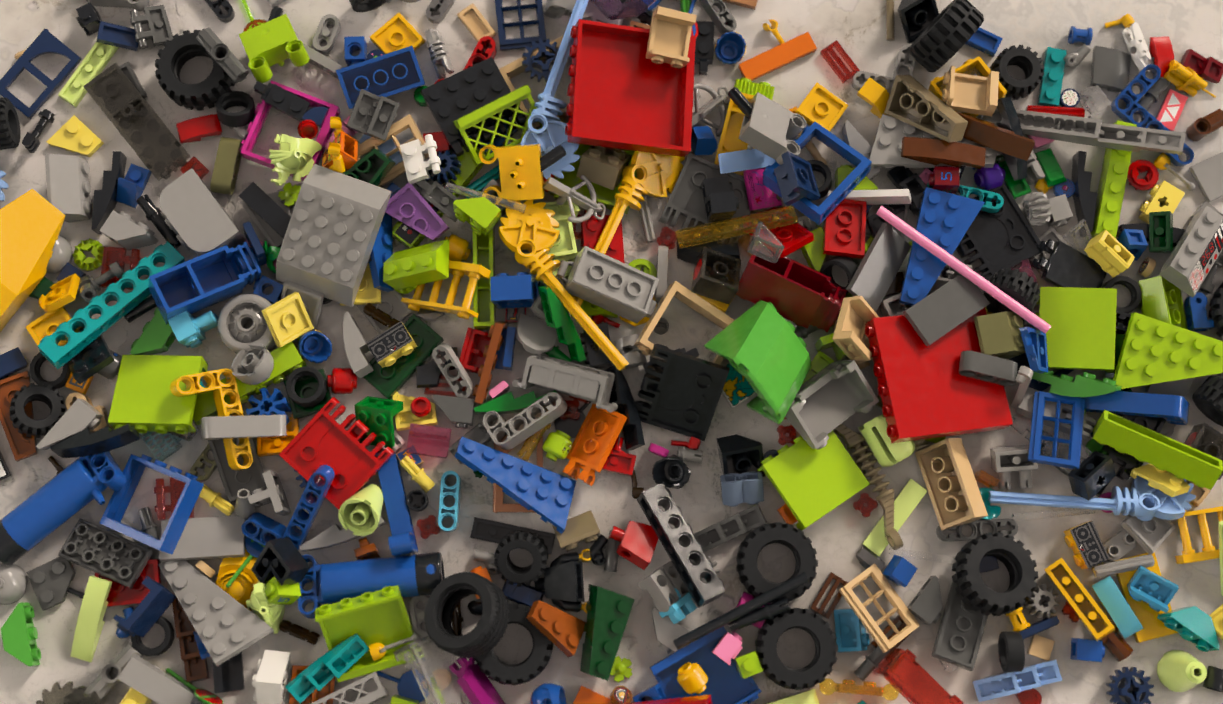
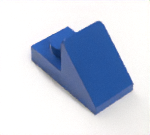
M131 163L125 178L119 177L116 201L136 209L138 204L136 201L142 196L152 172Z

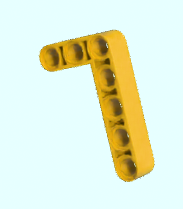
M230 369L185 375L171 382L170 390L176 397L213 391L218 416H244L236 378ZM220 374L225 376V384L220 381ZM200 378L206 381L205 388L200 385ZM180 381L186 385L185 392L179 388ZM225 394L230 397V404L224 401ZM233 438L223 439L229 467L235 471L249 468L253 462L249 438H239L238 445L234 444ZM238 456L243 458L242 466L237 462Z

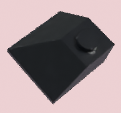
M901 0L898 12L907 43L910 44L915 41L939 15L935 0Z
M737 434L717 438L718 454L723 475L759 472L757 469L762 466L761 461L764 460L761 442ZM761 470L762 477H765V472Z

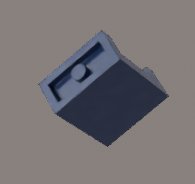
M148 576L142 581V584L151 591L127 619L118 615L113 617L118 622L116 626L133 637L136 634L144 637L176 599L173 593Z

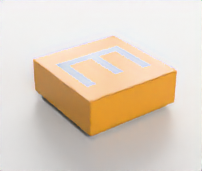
M71 372L65 387L86 395L94 376L79 384Z

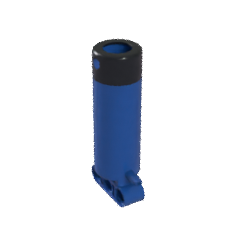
M107 451L80 457L0 520V562L7 566L15 563L92 500L95 499L99 505L105 504L102 492L106 488H110L112 491L121 490L126 484V477L111 453Z
M434 552L318 564L311 555H302L306 562H312L313 565L302 582L299 583L301 597L298 598V609L306 618L313 619L315 618V609L321 605L333 604L345 598L361 596L365 592H375L386 586L398 585L402 598L431 595L434 588L445 579L442 554ZM312 582L313 588L309 591H304V586ZM314 603L313 610L305 612L306 605Z

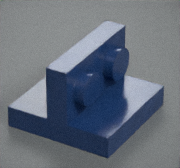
M789 151L782 154L784 164L775 168L774 172L784 204L790 206L804 197L813 201L820 198L810 162Z

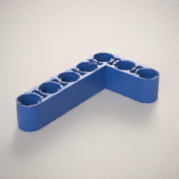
M1154 64L1144 67L1112 101V111L1124 122L1137 124L1136 127L1148 128L1153 126L1155 129L1170 131L1138 103L1161 76L1160 68ZM1146 70H1150L1153 73V79L1146 77ZM1132 85L1139 87V94L1132 92ZM1119 100L1125 101V109L1119 108ZM1134 113L1140 114V122L1134 121ZM1185 143L1183 147V153L1186 155L1185 162L1179 159V154L1165 153L1169 156L1171 163L1179 167L1191 163L1194 159V152Z
M1117 391L1100 396L1080 397L1085 399L1084 409H1086V412L1103 413L1105 409L1114 414L1165 418L1170 424H1188L1189 403L1183 396Z
M394 454L378 470V475L392 536L388 537L390 551L393 556H404L417 553L418 546L410 510L406 503L407 497L398 457Z
M321 465L311 475L287 527L256 512L250 515L242 524L243 534L263 546H266L269 540L289 537L299 550L335 476L334 470L328 465Z

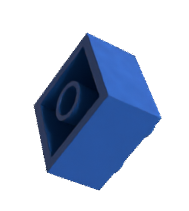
M518 272L514 276H509L507 273H498L496 276L490 277L491 302L498 309L531 308L538 297V283L528 272Z

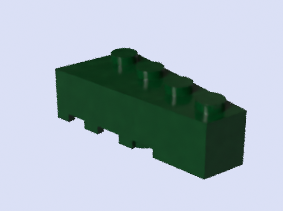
M374 148L355 163L352 168L342 174L378 186L396 163L381 150Z
M589 584V602H587L586 611H588L587 623H585L584 627L585 643H583L580 671L608 681L635 599Z

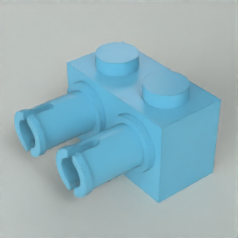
M212 310L198 317L193 316L188 311H184L168 319V322L179 343L188 348H195L206 339L205 332L217 327L218 316L215 313L213 314Z

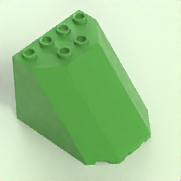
M759 300L707 342L704 347L728 359L733 368L745 376L758 395L747 404V407L780 424L785 418L812 364L810 355L805 348L807 345L801 337H797L793 324L790 321H786L771 302Z

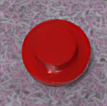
M304 120L298 125V134L302 138L313 139L318 133V126L312 120Z
M417 397L411 403V411L417 417H425L431 411V403L425 397Z

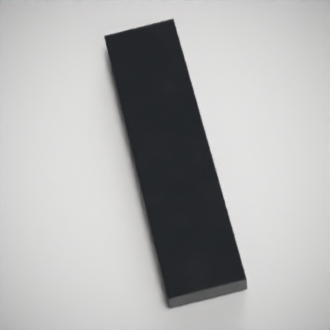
M475 517L470 538L499 544L501 539L507 536L509 532L515 533L518 529H521V532H525L526 529L530 530V534L534 532L538 534L537 538L544 540L543 544L547 546V553L552 555L556 534Z

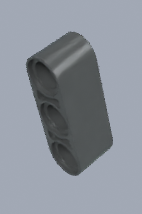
M975 351L961 352L959 374L1003 386L1016 385L1015 379L1018 363Z

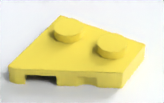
M75 115L47 141L50 146L60 147L73 153L77 152L87 157H91L104 144Z
M398 392L392 396L393 400L403 402V410L395 416L397 431L438 425L435 403L430 402L431 411L427 416L417 417L411 411V403L416 397H407Z
M1152 464L1134 468L1130 473V476L1135 479L1137 476L1148 480L1149 486L1159 489L1171 497L1187 493L1190 488L1183 479L1177 478L1173 473L1166 470H1159Z

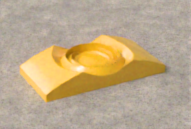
M742 93L748 101L754 97V95ZM731 98L714 164L718 166V154L748 149V144L738 139L744 113ZM743 171L734 172L738 175L744 176Z
M245 549V557L223 558L215 584L247 608L246 600H250L254 589L253 584H257L259 581L251 570L258 558L253 557L231 586L226 587L228 581L250 555Z

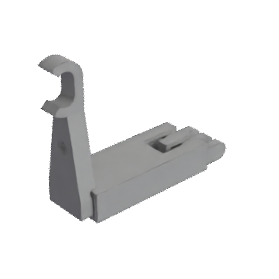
M1021 366L1015 379L1020 385L1011 407L1016 409V413L1032 419L1034 392L1039 391L1028 387L1034 372L1026 366ZM1045 401L1044 416L1056 417L1057 402ZM1061 403L1060 418L1071 420L1072 405ZM1086 415L1083 418L1082 438L1088 440L1096 420ZM1043 420L1044 425L1055 428V421ZM1059 422V431L1070 435L1071 424Z

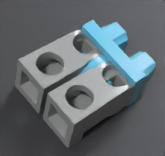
M672 561L664 564L638 583L641 590L646 589L653 598L655 607L661 611L659 612L660 616L664 618L668 615L673 624L680 622L686 617L685 615L697 609L691 599L690 592Z

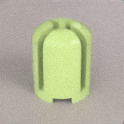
M883 414L858 427L878 464L883 467L895 465L911 456L915 450L914 441L891 443L890 437L887 435L886 417Z

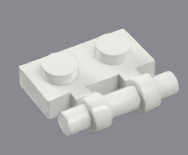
M431 134L425 136L426 143L424 145L421 144L419 139L400 145L407 179L410 184L430 178L428 170L432 169L433 174L441 172V161L436 153L437 144ZM424 154H429L430 159L428 161L425 160Z

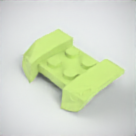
M556 201L548 202L544 209H550L555 212L552 218L559 223V227L554 229L560 231L559 237L548 255H555L552 261L559 260L561 262L564 260L574 262L579 252H577L572 222L568 221V217H572L568 201L563 205L557 204ZM572 203L575 216L577 217L578 213L580 212V208L578 205ZM568 265L564 278H568L572 266ZM559 267L552 274L556 276Z

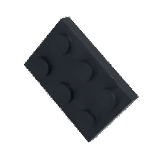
M81 327L79 329L80 332L84 330V327ZM101 334L69 360L67 364L75 380L81 384L111 364L115 359Z

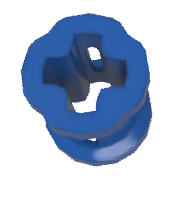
M1071 26L1068 33V43L1073 44L1077 42L1090 45L1093 29H1076V27Z

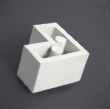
M264 651L263 658L258 660V673L254 674L252 680V687H255L254 702H257V704L286 703L287 689L285 686L287 685L286 682L291 669L290 652Z

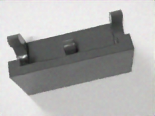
M481 423L462 436L483 445L492 440L488 431ZM459 440L448 448L454 456Z

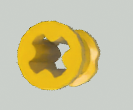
M1023 607L1005 614L1013 625V631H1021L1031 626L1030 622H1027L1024 617Z

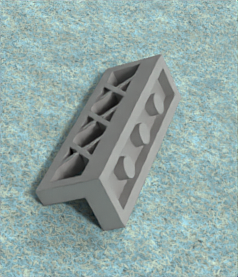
M374 672L311 704H327V701L330 699L338 700L339 704H373L389 696L387 689L383 687L377 672ZM374 678L378 690L372 693L364 691L366 682ZM362 684L360 689L355 688L356 686ZM350 689L359 691L356 700L353 702L344 700L346 692Z

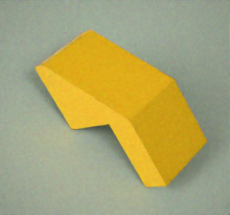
M869 77L857 95L873 107L870 112L881 119L882 114L887 115L884 112L890 94L886 88Z

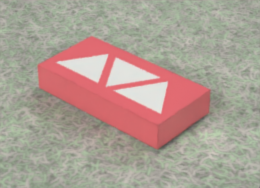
M1168 90L1156 119L1170 131H1174L1188 97L1174 90Z

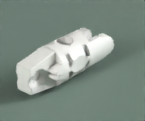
M1135 22L1130 26V29H1123L1121 32L1139 71L1152 64L1151 54L1139 25Z

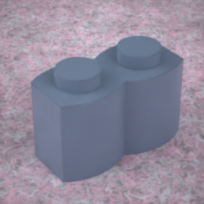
M761 472L731 473L720 476L723 505L735 507L741 503L756 505L764 501Z

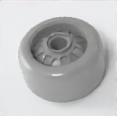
M255 294L239 295L228 301L221 309L217 321V329L222 342L236 354L242 349L245 351L251 349L252 347L249 345L252 343L263 344L270 352L276 346V343L261 311L272 304L267 299ZM249 320H252V326L248 329H245V324Z

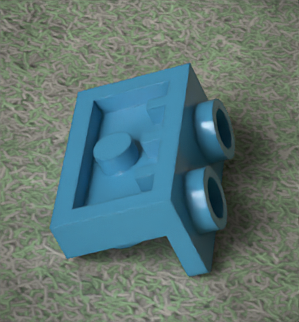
M852 609L834 610L837 652L867 650V646L870 644L869 635Z

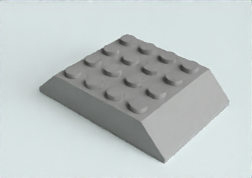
M315 164L302 183L276 260V280L283 283L286 280L323 293L327 299L353 307L392 191Z

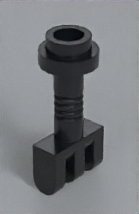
M47 109L39 112L38 116L41 119L38 125H36L35 130L32 133L27 132L22 140V144L30 153H34L41 142L38 138L47 123H53L55 120V115Z

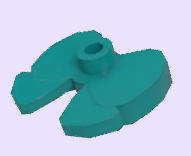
M991 487L979 488L988 516L980 520L997 518L1001 513V508L990 505L988 499L989 491L995 490Z

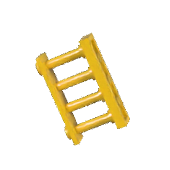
M449 260V273L453 277L445 304L437 303L443 280L434 281L428 302L421 301L425 284L417 285L412 299L402 298L401 302L407 304L408 309L413 311L426 309L457 314L458 317L463 319H469V317L478 318L479 314L471 310L470 305L477 281L480 278L489 279L491 271L480 264ZM466 275L469 277V282L462 306H453L460 279Z
M1223 506L1185 512L1182 518L1177 519L1184 550L1182 555L1175 556L1177 564L1220 558L1219 549L1215 550V546H1212L1205 513L1217 512L1218 520L1223 521ZM1197 515L1204 546L1202 552L1195 553V549H1192L1186 516Z

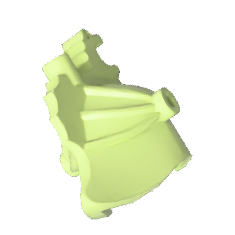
M276 134L273 143L280 144L279 150L269 149V158L271 159L270 163L275 165L272 171L278 173V179H271L270 181L277 186H282L283 183H286L285 181L288 180L290 174H293L292 181L301 182V177L308 175L313 168L314 160L312 157L317 151L322 149V145L309 138H295L285 134L280 136Z
M258 581L257 584H253L254 589L250 600H246L247 608H251L259 618L274 630L273 633L277 634L279 632V625L283 620L286 605L268 604L265 593L266 584Z

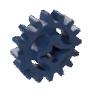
M539 38L538 44L531 41L532 47L526 46L525 50L527 53L522 55V58L526 59L522 61V66H527L525 73L531 72L530 78L533 79L536 76L538 77V82L541 81V78H544L547 83L551 72L549 68L553 65L558 52L556 48L557 42L551 45L548 38L546 43H543L541 38ZM538 50L536 56H532V58H530L533 52ZM542 57L547 61L545 64L541 61Z
M1122 667V671L1114 670L1116 676H1109L1112 683H1106V686L1111 687V690L1107 691L1106 694L1112 695L1110 703L1127 704L1119 697L1123 696L1128 704H1151L1148 697L1154 696V693L1150 692L1154 685L1148 684V681L1151 679L1149 676L1143 677L1145 671H1137V667H1131L1130 670L1128 667ZM1135 677L1140 681V684L1135 681ZM1132 687L1133 690L1128 693L1127 689Z

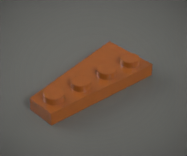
M498 321L495 322V326L491 325L488 335V337H491L490 345L485 346L483 357H486L484 365L481 364L478 376L481 377L479 385H475L473 396H475L474 402L483 404L486 401L493 377L491 371H494L498 360L496 352L500 350L504 340L501 333L503 329H507L508 322Z
M28 370L0 380V421L17 462L38 454L36 436L31 435L30 438L26 437L27 434L24 432L23 434L19 433L18 428L13 427V422L10 421L9 417L10 404L17 390L20 391L22 386L26 385L28 387L30 384ZM29 402L25 406L24 412L29 418L34 420L32 402Z

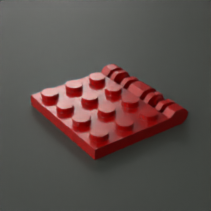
M333 397L278 455L307 481H309V478L319 466H330L334 470L335 476L325 498L339 510L342 503L359 492L395 452L388 446L376 458L375 456L386 445L383 441L379 442L371 452L368 451L366 447L375 440L376 434L374 432L371 433L360 443L359 441L370 430L360 420H357L346 431L345 428L353 422L356 416L353 413L348 415L341 424L335 421L345 412L346 407L342 405L336 410L340 402Z

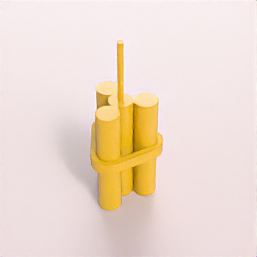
M1175 60L1169 63L1170 68L1163 78L1175 85L1177 90H1183L1194 97L1197 94V90L1202 89L1216 98L1215 95L1205 89L1208 83L1198 76L1193 69L1185 67Z

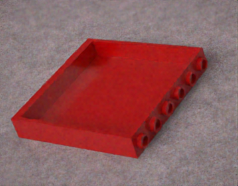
M578 19L575 26L571 28V38H574L573 45L570 47L572 64H570L568 75L571 77V84L568 85L567 89L570 103L567 104L566 108L569 123H566L565 135H568V142L680 157L688 155L691 152L696 36H690L687 56L690 58L689 63L682 68H674L668 63L656 64L651 59H646L650 29Z
M985 307L928 347L905 315L872 318L865 324V334L869 339V350L872 353L871 357H873L874 362L873 371L879 385L878 394L882 398L883 403L882 413L886 417L887 435L890 437L891 443L1001 430L1013 425L1003 385L959 374L962 351L981 353L974 317L987 315Z

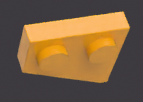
M291 414L290 422L286 425L287 436L257 437V455L259 457L278 455L299 433V419H294L293 414Z

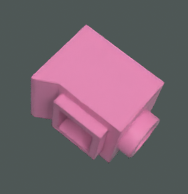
M727 632L712 650V653L727 665H731V658L735 659L743 648L741 646L743 638L736 632L731 634Z

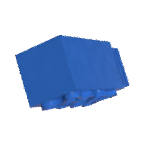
M244 242L241 246L240 244L237 245L236 248H228L225 245L149 276L148 289L167 325L169 324L168 319L184 311L193 314L242 293L243 288L247 284L251 285L254 281L256 282L260 279L261 268L256 255L247 242Z

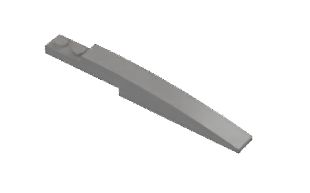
M997 108L992 116L978 115V119L994 123L995 126H997L996 123L1002 120ZM1015 109L1023 134L1053 140L1133 152L1148 150L1182 155L1186 133L1109 124L1102 123L1101 119Z

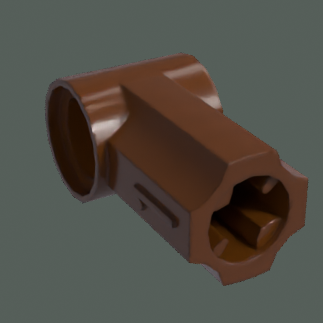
M1218 109L1203 118H1198L1187 128V137L1192 141H1199L1204 136L1223 127V110Z
M1110 620L1115 630L1100 641H1103V645L1117 661L1121 662L1131 655L1133 649L1118 633V627Z

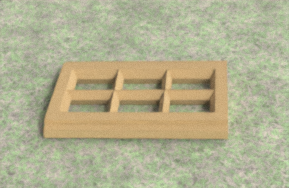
M409 114L391 125L385 141L371 137L359 144L357 162L361 159L362 155L372 149L379 150L378 146L391 138L396 148L386 153V155L389 157L399 151L402 157L396 135L410 128L414 137L405 143L417 139L421 141L422 145L426 142L414 119ZM424 154L425 160L429 159V154ZM401 161L393 166L378 186L381 187L405 173L404 162Z
M875 563L838 590L883 653L887 652L920 626ZM869 576L872 577L880 588V591L872 595L863 582ZM859 584L869 596V599L864 603H861L852 591ZM882 594L885 595L893 606V609L888 613H885L876 600ZM871 602L874 603L882 614V617L876 622L865 608ZM895 612L899 614L907 625L901 631L896 628L889 618ZM885 620L896 633L889 640L878 626Z

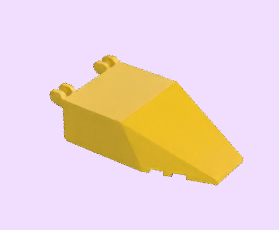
M34 189L29 190L0 209V332L44 278L49 259L53 254L52 250L55 241L59 237L66 216Z

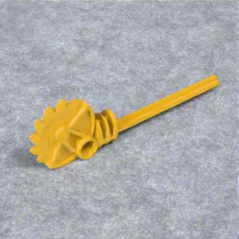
M634 151L631 165H627L623 169L622 186L618 187L619 193H616L614 196L616 203L594 250L603 254L606 253L626 208L629 206V208L634 210L641 209L639 202L645 201L641 195L660 198L667 197V191L669 194L672 193L684 167L680 161H683L685 157ZM635 170L637 172V178H635L634 176ZM573 295L572 297L581 307L584 300Z
M520 200L515 201L513 209L506 206L505 214L507 218L500 217V222L503 226H499L498 232L503 243L515 252L516 261L524 265L526 269H531L530 273L536 275L535 279L538 282L543 281L553 291L563 306L619 371L625 369L629 365L627 360L552 274L561 264L559 260L552 261L555 257L554 254L548 255L560 233L559 230L554 229L559 227V223L552 218L555 212L550 209H544L546 206L545 202L533 204V200H526L523 205ZM528 250L530 253L524 254L521 251Z

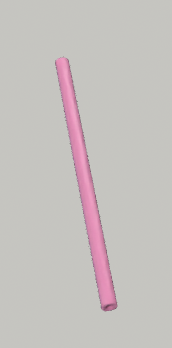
M883 206L877 211L876 215L1044 334L1048 332L1051 327L1050 324Z

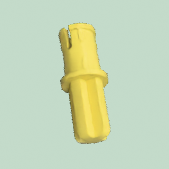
M409 456L401 459L400 465L412 476L411 480L418 483L425 493L435 485L423 471L424 469H420Z
M204 484L199 497L209 503L210 507H216L227 516H230L235 510L232 504L221 497V493H216Z

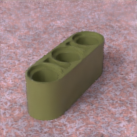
M221 137L211 178V192L233 195L242 158L240 153L241 139Z

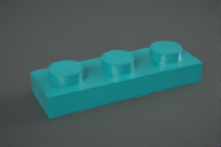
M1046 48L1043 63L1044 70L1042 71L1044 75L1040 83L1037 105L1059 106L1065 68L1064 58L1067 50Z

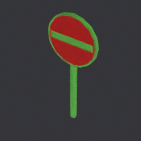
M166 669L167 673L193 690L194 695L207 704H223V700L216 694L202 688H196L171 669Z

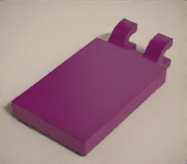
M459 657L456 661L461 668L455 662L449 666L450 670L459 678L456 681L472 704H505L486 674L479 669L480 667L477 663L475 664L474 658L471 657L467 661L466 658Z

